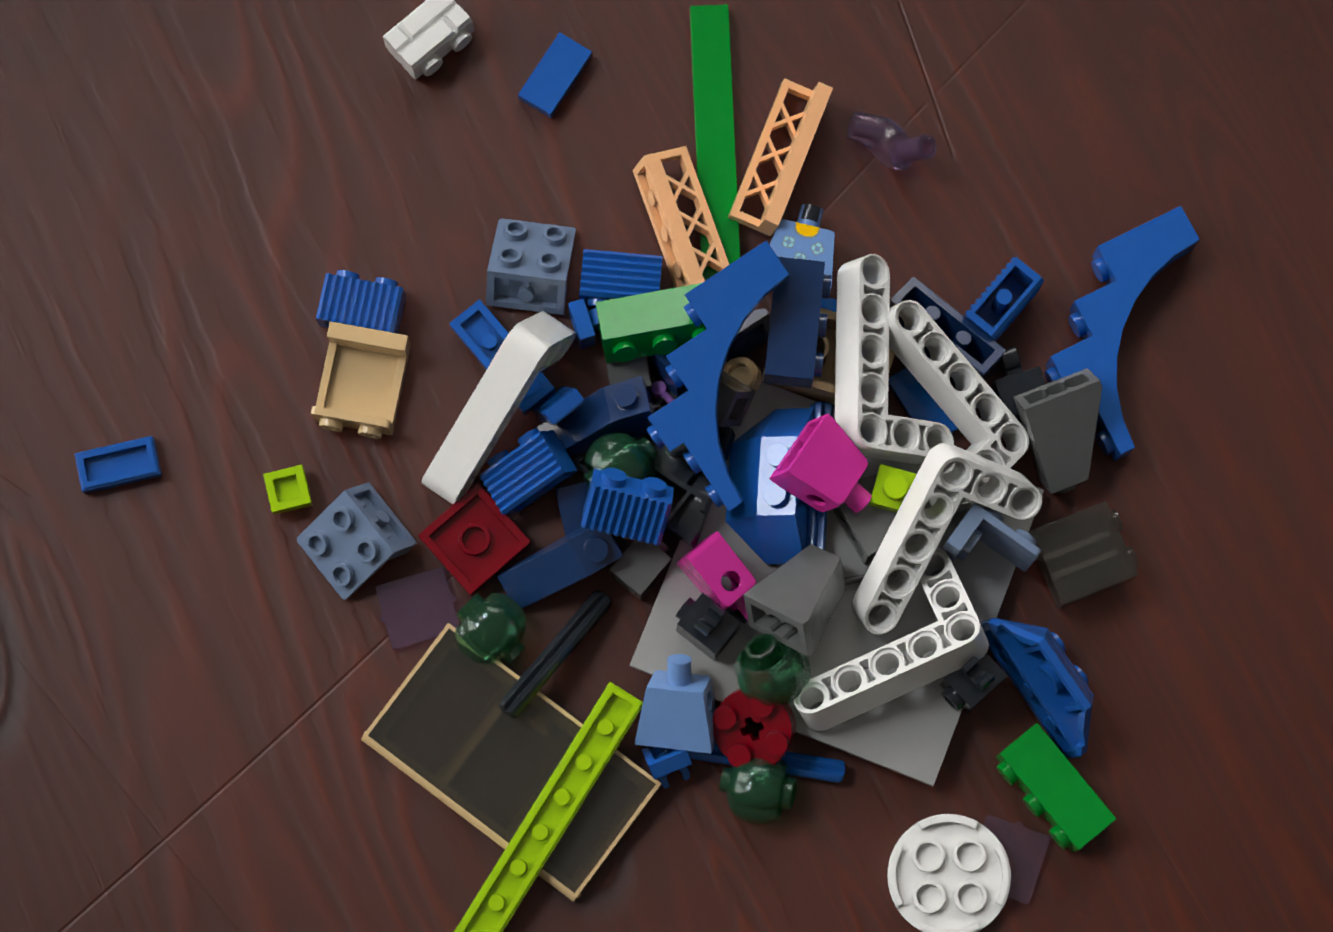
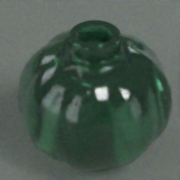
M626 433L605 434L594 441L587 451L584 463L588 473L583 475V479L589 487L593 470H604L606 468L622 470L628 477L640 480L647 477L656 478L653 460L658 455L645 437L638 441Z
M476 593L455 614L461 621L454 632L458 649L465 657L475 663L488 665L504 659L510 664L526 648L521 643L527 627L526 617L521 606L512 597L501 593H491L483 599Z
M760 634L753 637L739 653L735 662L737 684L742 694L749 700L751 698L756 699L767 706L776 707L792 702L801 694L811 679L812 667L809 657L777 641L771 634Z
M752 758L750 762L741 764L738 767L732 766L731 769L725 767L721 775L719 791L726 793L729 808L736 817L748 824L762 826L780 819L783 809L791 811L796 797L798 780L791 778L790 774H786L790 767L782 758L775 764L766 760Z

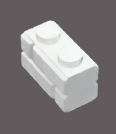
M426 0L383 36L387 50L416 80L422 74L430 76L436 72L443 63L441 58L452 49L458 52L466 47L472 39L471 33L474 32V27L469 15L455 0Z

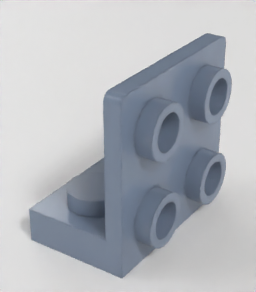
M499 219L487 269L486 305L564 315L567 279L576 229L521 220Z
M370 482L344 490L297 537L299 545L344 600L350 598L388 560L408 553L418 544Z
M976 503L972 505L942 548L949 555L952 563L956 557L964 561L977 541L980 540L1024 572L1027 571L1042 551L1036 546L1037 541L1029 533L1019 528L1014 531L1002 522L1003 517L999 512L984 505L980 507Z

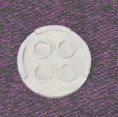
M940 814L917 822L900 837L889 859L887 878L890 895L896 908L906 921L922 932H977L992 922L1003 908L1010 890L1011 870L1003 845L988 828L966 816Z

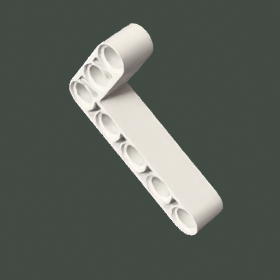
M868 254L843 264L838 270L835 421L865 457L909 464H922L929 451L936 445L942 443L954 445L953 435L946 425L938 422L888 415L890 272L886 261L881 256Z
M905 300L890 307L888 317L889 348L971 443L967 451L1011 468L1025 454L1029 446V436L1022 424L918 302ZM898 315L903 319L905 329L900 325ZM924 346L930 352V359L925 354ZM950 377L953 378L956 385V389H954L951 385ZM976 407L980 411L981 419L976 414ZM1001 437L1006 443V449L1002 445ZM956 461L944 473L951 471ZM990 476L983 478L979 482L978 487L985 485L989 481ZM963 497L955 513L970 509L976 502ZM937 498L929 500L931 506L935 504Z
M544 311L517 323L505 338L424 474L421 483L452 505L466 494L539 372L555 364L565 355L575 339L576 332Z
M948 443L938 444L933 447L921 465L852 601L853 610L867 630L873 634L881 635L888 633L896 626L963 497L1015 519L1026 520L1035 516L1041 509L1042 495L1039 490L1020 472ZM956 461L951 471L943 473L944 468L949 463ZM990 476L989 481L985 485L978 487L979 482L983 478ZM1024 490L1019 499L1012 501L1016 493ZM937 498L932 507L924 509L929 500ZM914 534H918V537L914 542H912L911 544H906L909 537H911ZM900 569L896 577L887 580L893 571ZM882 605L878 612L869 615L874 607Z
M936 548L920 579L938 621L799 685L794 693V705L809 728L816 731L832 728L961 669L973 656L978 660L985 656L989 647L988 639L946 551ZM942 570L938 575L931 576L933 572ZM957 602L953 607L945 608L949 603ZM973 634L968 640L959 641L964 635ZM935 651L932 656L922 658L927 652ZM898 668L893 674L885 675L888 670ZM860 685L857 690L847 692L852 686ZM823 702L818 708L810 710L815 703Z

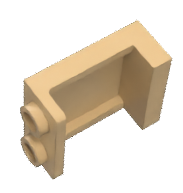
M330 321L327 332L329 346L316 406H312L311 416L315 422H319L320 428L329 431L342 432L343 427L358 429V434L367 438L381 439L382 434L392 436L411 348L409 337L407 335Z

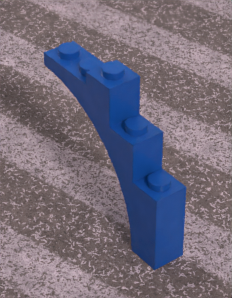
M1182 206L1097 246L1092 255L1093 261H1091V266L1097 279L1100 282L1105 281L1107 285L1075 300L1069 309L1071 315L1068 316L1073 332L1077 337L1082 336L1084 340L1050 356L1045 365L1048 370L1044 371L1048 383L1086 368L1101 381L1102 392L1096 425L1098 430L1096 440L1105 455L1111 454L1114 462L1128 456L1135 448L1123 420L1117 391V356L1123 327L1134 302L1145 286L1169 264L1192 251L1200 240Z
M767 240L685 294L689 303L683 308L696 327L703 323L706 330L668 354L666 357L671 364L665 367L678 388L685 385L688 391L647 417L652 424L647 428V431L658 448L661 449L666 445L671 452L685 444L688 449L683 453L685 460L695 474L702 470L710 482V485L705 487L708 495L718 508L725 505L728 511L744 500L728 471L720 444L717 408L721 376L729 350L745 320L765 296L790 277Z

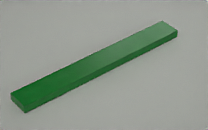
M728 4L690 6L697 177L730 265L740 258L739 223L728 218L737 195ZM700 233V251L706 254L710 245L707 237ZM706 265L702 273L704 280L706 281L718 273V271Z

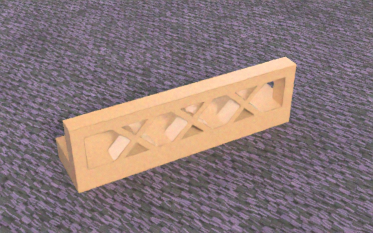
M784 78L728 215L729 219L768 236L774 233L786 209L833 90L832 87L818 82L814 90H811ZM787 92L807 100L802 113L789 116L783 103ZM780 113L782 120L775 122L778 114ZM799 121L797 129L795 130L793 123ZM786 126L792 142L790 146L776 151L770 138L771 131ZM766 146L769 154L762 156ZM786 155L782 164L779 157ZM772 160L778 177L775 181L762 185L756 172L757 166ZM751 181H753L755 188L748 191ZM772 189V192L768 199V196L765 191ZM759 195L765 208L761 219L740 211L744 199Z
M683 146L644 155L632 171L674 287L703 283L705 280L702 273L706 265L719 272L727 267L729 262L687 147ZM679 160L683 171L680 182L666 175L662 165L663 162ZM680 193L694 201L696 212L693 218L679 211L676 200ZM693 229L707 237L710 246L706 254L692 247L689 236Z

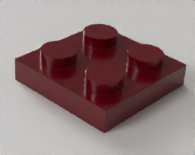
M479 483L418 534L419 539L471 597L531 545V541L507 515L500 513V508L496 506V502Z

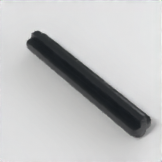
M595 590L500 700L499 709L504 714L514 719L521 713L608 611L612 604L609 596L600 590Z

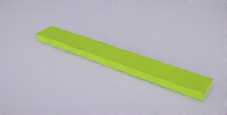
M609 682L454 932H504L642 710V701Z

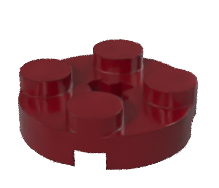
M749 685L738 688L724 698L720 706L713 713L715 741L720 751L734 767L761 769L775 764L786 754L795 736L796 722L791 707L779 694L774 695L770 691L763 690L765 687ZM752 717L755 723L761 722L764 728L759 731V737H754L752 733L746 731L747 718Z

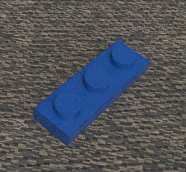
M480 299L449 323L450 328L486 370L509 334ZM541 371L518 407L524 416L555 392V387Z

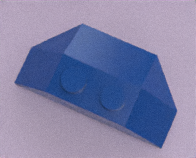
M814 408L775 409L736 439L730 450L729 473L744 501L730 511L726 508L725 522L768 566H782L806 548L808 504L776 485L769 478L808 421L814 419Z
M998 618L980 621L988 639L989 650L1066 758L1084 755L1088 748L1094 694L1088 687L1089 680L1081 668L1073 665L1065 654L1066 647L1060 637L1045 627Z

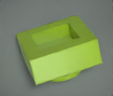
M302 464L263 474L271 511L274 515L313 505Z
M880 464L869 506L897 513L917 474Z

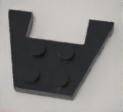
M671 391L668 392L674 399L677 398ZM659 398L654 402L656 412L668 404L663 398ZM719 427L720 444L727 461L736 435L730 427ZM646 434L593 450L584 457L580 454L572 460L578 470L577 473L591 481L594 469L617 468L625 456L632 460L636 458L638 464L685 493L668 516L665 530L692 548L697 545L712 504V499L705 487L710 485V482L702 470L695 474L685 460L683 453L688 450L685 444L670 452L666 445L659 449L650 434Z

